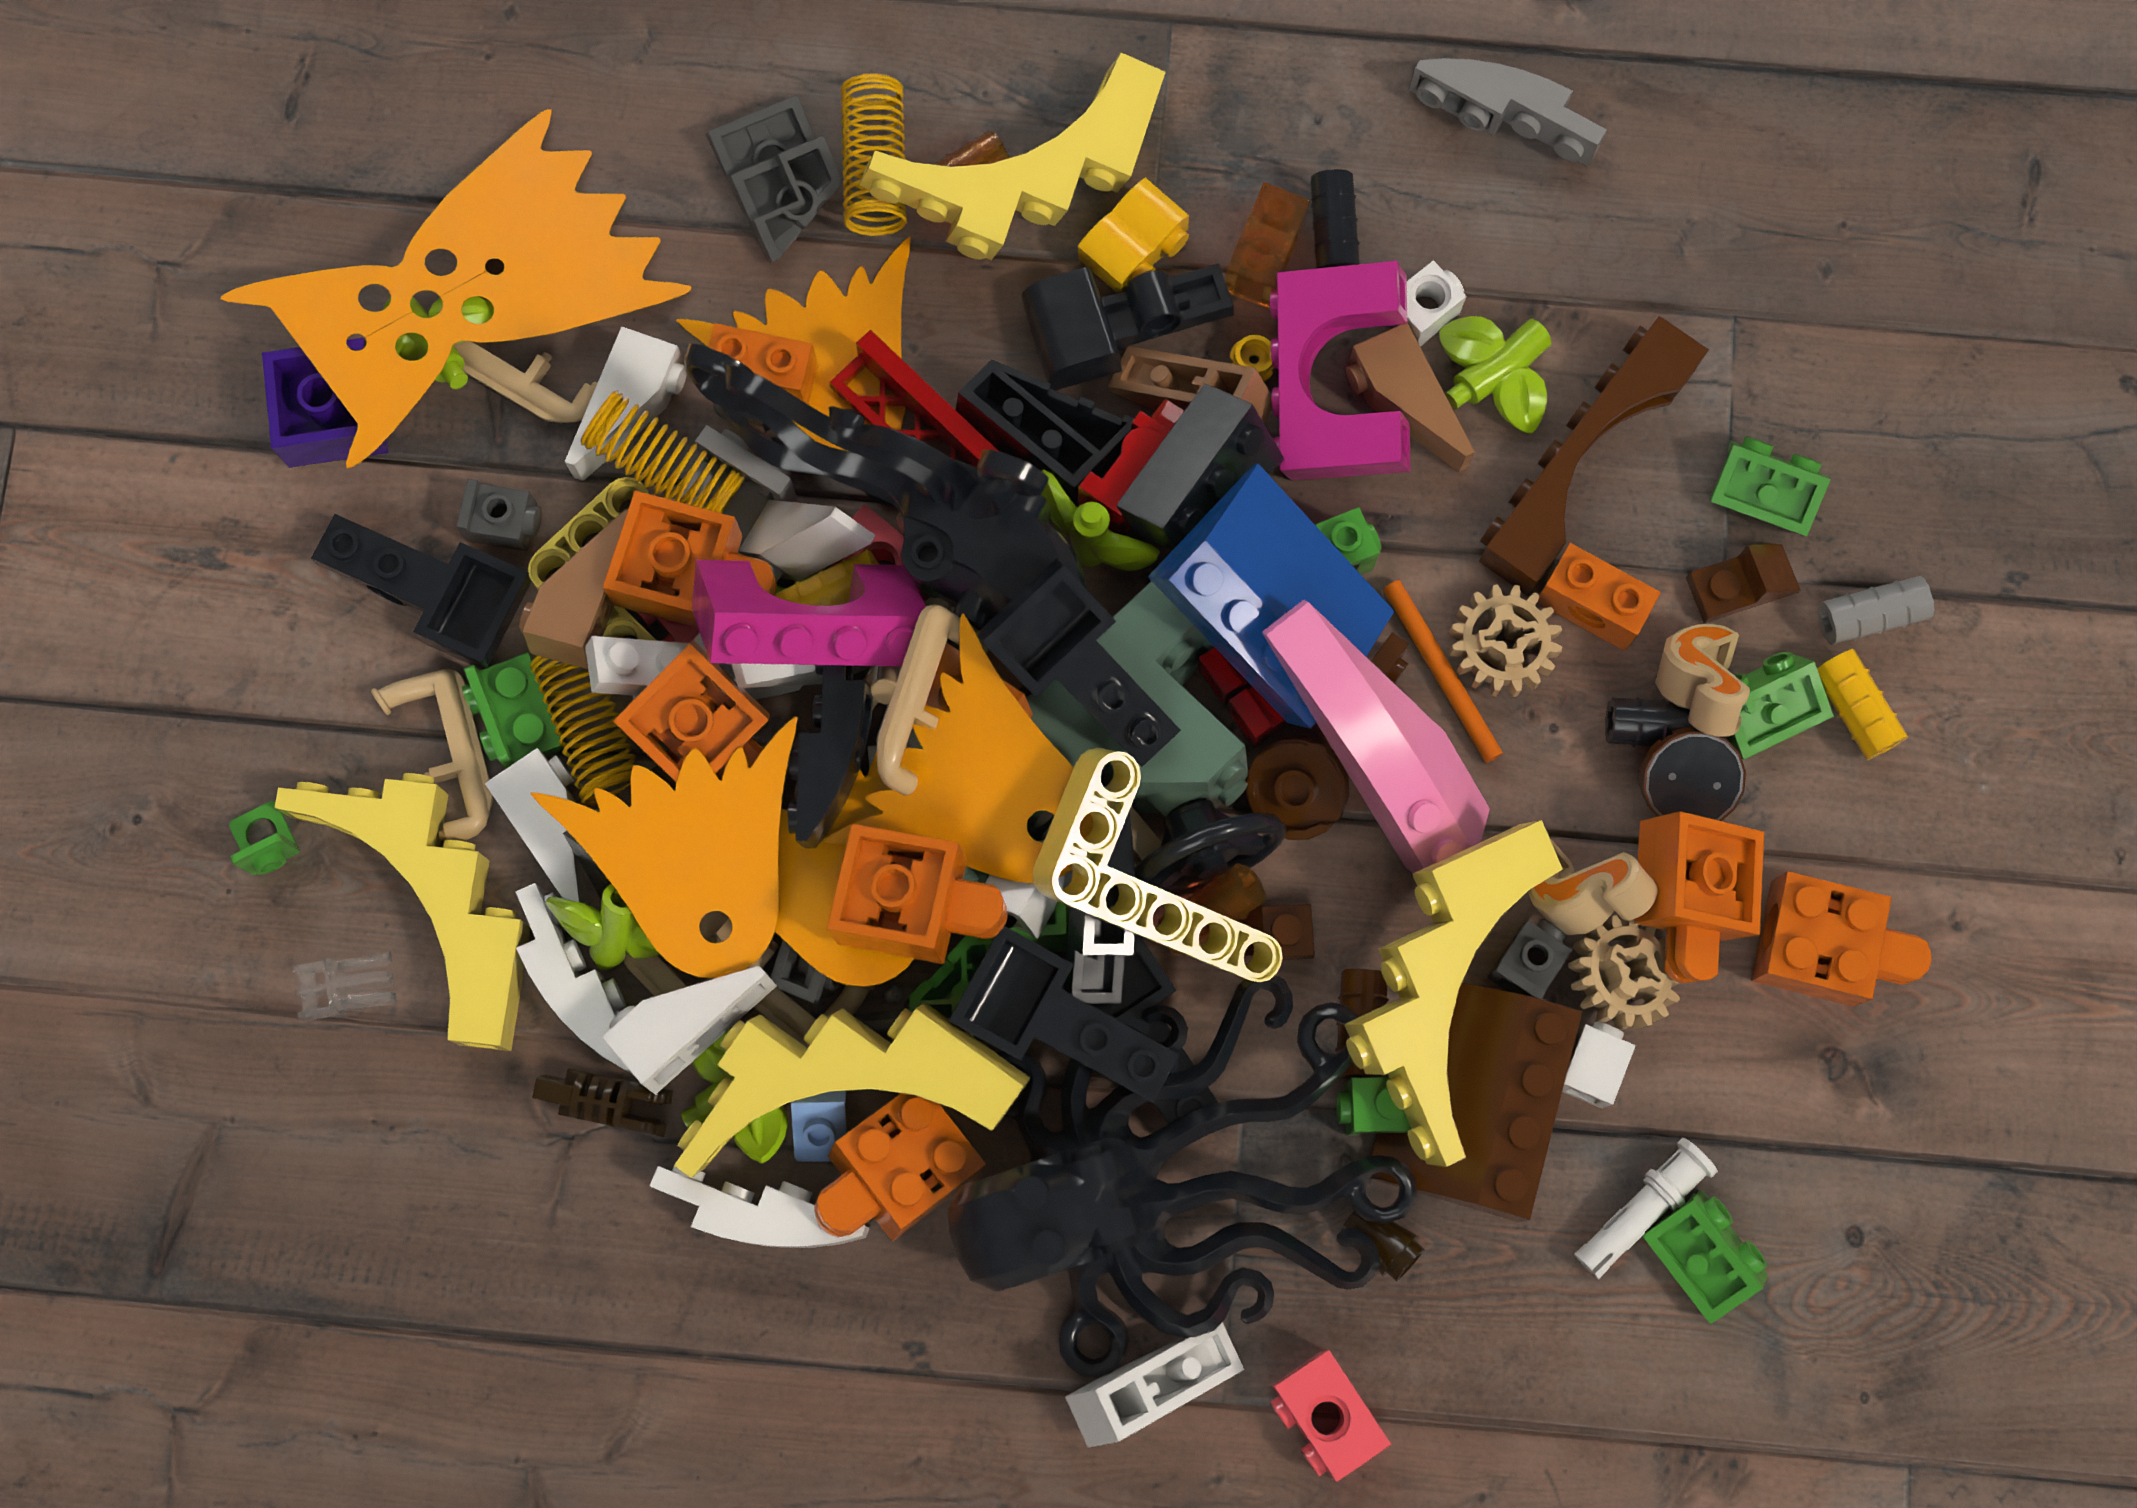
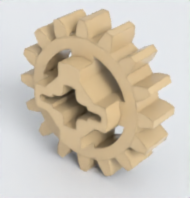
M1493 585L1489 591L1488 599L1477 591L1470 599L1472 608L1462 605L1456 614V617L1462 623L1453 624L1449 630L1451 637L1460 640L1451 646L1449 650L1450 656H1462L1464 659L1456 670L1458 674H1465L1469 671L1473 672L1475 677L1471 687L1476 689L1484 681L1490 683L1491 696L1495 697L1502 686H1508L1512 697L1518 696L1522 691V682L1532 690L1537 688L1541 683L1538 673L1549 676L1555 668V665L1548 658H1557L1562 652V646L1551 642L1561 633V626L1548 625L1547 620L1554 612L1553 608L1548 607L1540 611L1535 606L1539 598L1537 593H1533L1527 600L1520 598L1521 592L1518 585H1514L1508 596H1503L1499 585ZM1514 613H1517V614H1519L1520 616L1524 617L1528 622H1526L1525 620H1523L1522 618H1520L1519 616H1517V615L1514 614ZM1488 614V620L1486 621L1488 629L1479 630L1477 634L1472 635L1475 623L1482 616ZM1499 633H1503L1506 640L1515 641L1511 649H1507L1505 641L1496 642ZM1533 647H1538L1535 660L1523 668L1522 663L1525 661L1523 652L1531 651ZM1481 659H1484V660H1486L1487 662H1489L1490 664H1492L1493 666H1495V667L1497 668V670L1494 669V668H1492V667H1490V666H1488V665H1487L1486 663H1484Z
M1617 915L1609 917L1600 927L1586 933V938L1574 943L1573 949L1581 955V958L1568 963V968L1579 972L1580 980L1572 983L1571 988L1577 991L1584 990L1587 997L1580 1005L1583 1010L1592 1006L1599 1009L1596 1022L1604 1023L1614 1018V1026L1619 1030L1632 1026L1635 1030H1639L1652 1025V1021L1656 1022L1666 1018L1669 1015L1666 1007L1679 1002L1680 997L1671 987L1680 983L1672 980L1664 970L1666 937L1659 940L1654 937L1656 928L1639 927L1638 924H1634V919L1623 921V919L1620 920ZM1611 940L1626 941L1624 946L1619 944L1609 946L1607 944ZM1642 998L1645 1000L1639 1006L1626 1004L1629 999L1636 1001Z

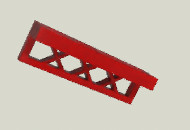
M871 329L856 342L858 356L829 382L830 387L860 416L864 417L869 425L891 428L886 423V406H907L915 414V430L896 431L920 441L943 440L950 447V458L956 460L957 454L967 464L977 468L982 450L998 451ZM866 367L880 381V396H858L847 384ZM886 387L895 396H886ZM869 406H880V416ZM921 420L931 430H921Z

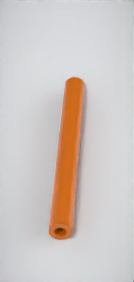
M1399 579L1383 588L1384 594L1483 760L1487 764L1504 754L1401 580Z

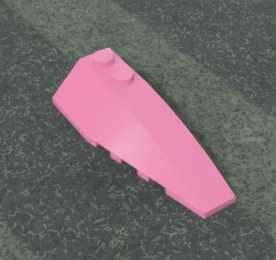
M1302 600L1262 631L1266 641L1407 870L1415 873L1481 842L1490 808L1447 734L1309 602Z

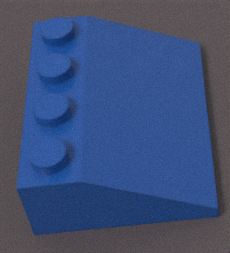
M1254 463L1148 576L1287 723L1311 728L1316 721L1266 641L1262 631L1302 600H1305L1367 657L1394 613V610L1258 463Z

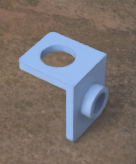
M847 1090L829 1091L791 1102L794 1156L796 1161H830L827 1156L834 1143L847 1133L845 1107Z

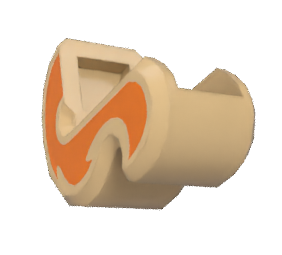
M1698 624L1681 629L1666 639L1655 684L1666 699L1679 707L1690 710L1688 716L1689 723L1697 730L1712 737L1731 736L1738 732L1740 728L1741 717L1739 715L1741 708L1747 702L1750 694V688L1728 671L1739 634L1721 625Z
M1551 839L1563 870L1527 891L1534 907L1549 923L1555 925L1567 935L1586 934L1600 927L1614 911L1623 921H1631L1643 915L1655 903L1658 886L1654 879L1641 867L1638 860L1625 852L1574 872L1571 861Z

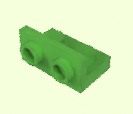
M1745 436L1742 444L1730 440L1726 449L1728 454L1710 495V502L1807 536L1831 481L1826 474L1819 472L1822 463L1793 453L1790 461L1771 455L1774 448L1773 445L1749 436Z
M528 652L481 671L475 665L464 668L469 684L462 686V691L473 715L481 713L487 730L480 732L479 735L485 752L491 761L498 759L506 769L536 748L545 757L564 750V747L558 743L560 736H557L554 732L556 726L550 722L552 716L546 711L548 705L542 701L544 695L538 690L540 684H537L534 680L536 675L531 672L532 669L529 667L533 658Z
M1781 652L1763 660V667L1748 674H1734V676L1750 688L1749 698L1742 705L1739 715L1741 717L1740 728L1734 735L1728 736L1729 742L1740 753L1743 760L1834 717L1815 661L1792 654L1791 652Z
M1699 1189L1691 1195L1682 1207L1677 1208L1647 1229L1643 1238L1706 1320L1712 1324L1763 1289L1768 1278L1764 1269L1768 1265L1759 1249L1749 1240L1743 1243L1730 1225L1733 1224V1219L1724 1204L1715 1196L1709 1199L1703 1190Z

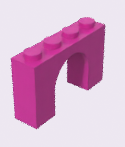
M1398 261L1277 272V289L1271 290L1270 294L1272 317L1274 320H1278V338H1273L1271 341V359L1274 368H1279V387L1272 389V409L1274 416L1279 418L1280 436L1274 437L1273 440L1284 457V460L1277 467H1280V471L1291 481L1411 472L1410 422L1401 411L1355 415L1333 414L1324 411L1316 405L1310 389V373L1313 362L1321 348L1336 335L1357 328L1408 324L1407 275Z
M696 559L692 611L710 663L902 666L918 617L926 607L905 565L853 564L849 603L834 606H814L786 601L763 590L757 582L749 561Z

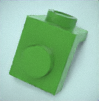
M1360 507L1315 525L1361 575L1374 569L1381 551V543L1374 526L1370 522L1366 523Z
M1389 1077L1351 1078L1344 1083V1091L1337 1092V1121L1339 1124H1346V1136H1358L1364 1133H1408L1411 1130L1404 1110H1400L1389 1095L1386 1084L1387 1080L1390 1079Z

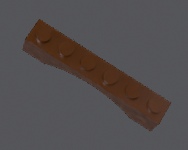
M1658 316L1649 330L1642 326L1638 327L1622 350L1629 355L1620 368L1613 363L1608 367L1594 387L1601 393L1592 406L1584 401L1581 403L1566 427L1572 430V433L1564 444H1561L1556 439L1552 442L1538 462V465L1544 469L1534 483L1528 478L1522 482L1509 501L1515 507L1506 521L1497 516L1480 540L1487 547L1478 562L1511 585L1520 586V591L1527 596L1530 595L1566 544L1564 517L1567 492L1580 458L1601 436L1619 423L1645 411L1670 405L1709 351L1708 348L1661 316Z

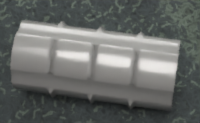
M1916 576L1901 581L1895 580L1893 583L1875 588L1871 586L1867 590L1852 594L1846 593L1844 596L1822 601L1818 604L1817 612L1823 636L1830 645L1849 640L1856 641L1858 638L1876 633L1881 634L1883 631L1898 627L1905 628L1909 624L1928 620L1934 616L1935 609L1928 583L1922 576Z

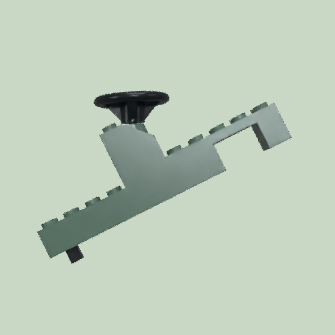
M1151 581L1113 617L1116 622L1096 641L1181 730L1143 767L1138 764L1141 778L1131 804L1137 813H1161L1165 817L1164 823L1166 826L1161 847L1151 852L1135 867V878L1180 897L1216 886L1262 862L1282 844L1286 835V825L1275 814L1250 813L1229 817L1216 809L1221 803L1225 806L1232 804L1240 797L1248 785L1245 782L1248 776L1246 748L1233 733L1182 687L1195 672V663L1199 660V657L1215 647ZM1057 679L1037 697L1031 694L1027 698L1033 713L1031 720L1073 767L1079 757L1089 749L1102 748L1129 754ZM1110 761L1104 765L1100 774V779H1103L1107 784H1110L1114 775L1113 766ZM1044 810L1033 813L1027 822L1029 835L1036 841L1045 840L1054 815ZM966 867L963 880L985 883L990 874Z

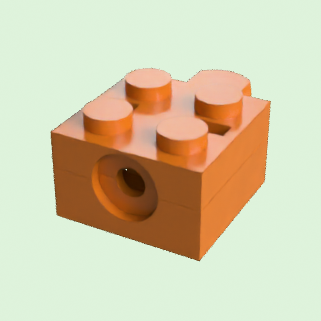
M635 490L603 584V589L615 606L698 628L692 611L696 559L749 561L757 582L763 590L775 596L777 584L771 566L766 561L738 554L743 536L735 517Z
M693 640L613 722L676 782L686 756L694 748H697L704 755L717 778L721 781L727 763L738 747H742L744 750L748 768L752 767L757 757L763 751V748L751 737L769 720L770 714L743 688H738L737 682L718 663H710L707 653ZM660 741L670 749L668 752L659 744Z
M1681 811L1640 821L1638 862L1656 882L1658 894L1652 907L1643 915L1635 918L1634 924L1666 931L1664 970L1672 980L1682 984L1706 981L1716 977L1719 963V942L1760 935L1764 831Z
M852 824L827 930L837 944L841 946L944 964L951 933L984 939L995 937L1003 929L1007 921V906L1000 890L994 885L963 880L967 859L959 842Z
M1787 871L1771 881L1751 981L1855 1007L1873 999L1876 979L1900 985L1921 979L1928 972L1931 965V950L1928 943L1917 935L1886 928L1891 896Z
M901 1093L834 1143L827 1157L840 1172L841 1176L820 1192L814 1206L815 1218L822 1230L837 1238L851 1235L872 1218H875L893 1242L957 1193L961 1185L974 1180L986 1163L939 1103L916 1095ZM938 1184H941L942 1187L935 1193L931 1191Z

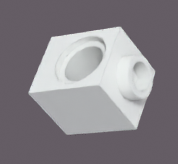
M1434 260L1407 281V321L1419 346L1437 334L1445 324L1453 321L1460 315L1467 297L1464 294V288L1459 279L1451 271H1443ZM1419 297H1430L1438 303L1439 307L1436 309H1426L1416 299Z
M1594 1022L1592 1027L1588 1025L1580 1027L1577 1030L1562 1092L1601 1109L1613 1105L1636 1045L1622 1040L1624 1032L1605 1023Z

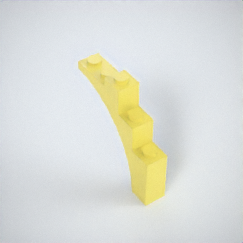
M1120 53L1107 70L1098 92L1087 111L1059 136L1026 154L991 164L949 167L910 162L874 151L865 167L859 186L869 189L872 196L883 202H900L915 208L921 217L937 223L946 221L951 223L946 242L957 246V250L967 257L979 260L985 258L992 260L1004 245L1015 210L1021 212V215L1029 222L1038 225L1050 224L1055 226L1069 209L1079 177L1085 179V183L1088 186L1099 191H1114L1117 193L1132 175L1165 71Z
M404 773L402 780L385 779L382 799H379V792L364 788H348L347 795L328 793L329 787L311 782H297L296 789L278 787L275 809L289 818L326 825L364 841L384 855L411 884L433 922L445 957L450 994L447 1040L460 1046L511 1051L525 969L516 948L529 942L531 927L522 920L516 919L517 912L513 910L487 907L485 915H481L490 861L481 853L475 851L476 845L469 842L444 840L443 848L440 847L441 840L438 833L443 830L449 795L437 784H434L435 779L427 775Z
M1542 820L1519 824L1412 874L1417 884L1415 888L1416 900L1421 910L1431 917L1433 923L1379 948L1384 961L1381 963L1382 975L1389 988L1398 993L1399 998L1344 1024L1350 1037L1346 1041L1347 1049L1356 1066L1364 1069L1365 1074L1385 1075L1388 1073L1390 1079L1387 1080L1386 1084L1389 1095L1394 1104L1400 1110H1404L1411 1126V1130L1408 1131L1410 1144L1417 1156L1425 1160L1426 1164L1448 1167L1466 1158L1452 1117L1447 1079L1449 1028L1458 990L1473 956L1498 919L1531 888L1563 870Z
M927 1003L917 1007L913 1013L907 1008L900 1013L887 1032V1035L894 1039L892 1044L843 1008L833 1013L830 1018L824 1014L818 1017L803 1039L810 1045L809 1048L759 1014L748 1020L746 1024L738 1020L723 1039L720 1046L726 1050V1053L717 1065L732 1075L734 1079L732 1080L726 1076L719 1083L708 1099V1103L714 1107L704 1123L695 1120L684 1133L677 1145L684 1152L674 1166L690 1178H693L708 1166L735 1134L756 1118L788 1102L829 1091L876 1089L912 1094L954 1108L986 1128L993 1130L1027 1084L1030 1077L962 1028L948 1021V1018Z

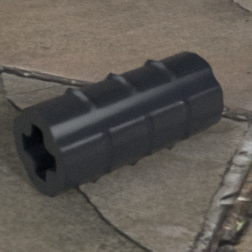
M1343 169L1317 172L1311 176L1310 181L1317 268L1360 264L1358 248L1360 242L1357 235L1358 218H1356V195L1354 194L1353 173Z
M1612 697L1608 702L1605 717L1606 741L1610 744L1632 745L1633 748L1636 745L1652 746L1659 739L1662 741L1667 736L1672 735V731L1683 727H1693L1688 720L1690 710L1679 707L1665 699L1657 701L1643 700L1639 697L1636 699Z

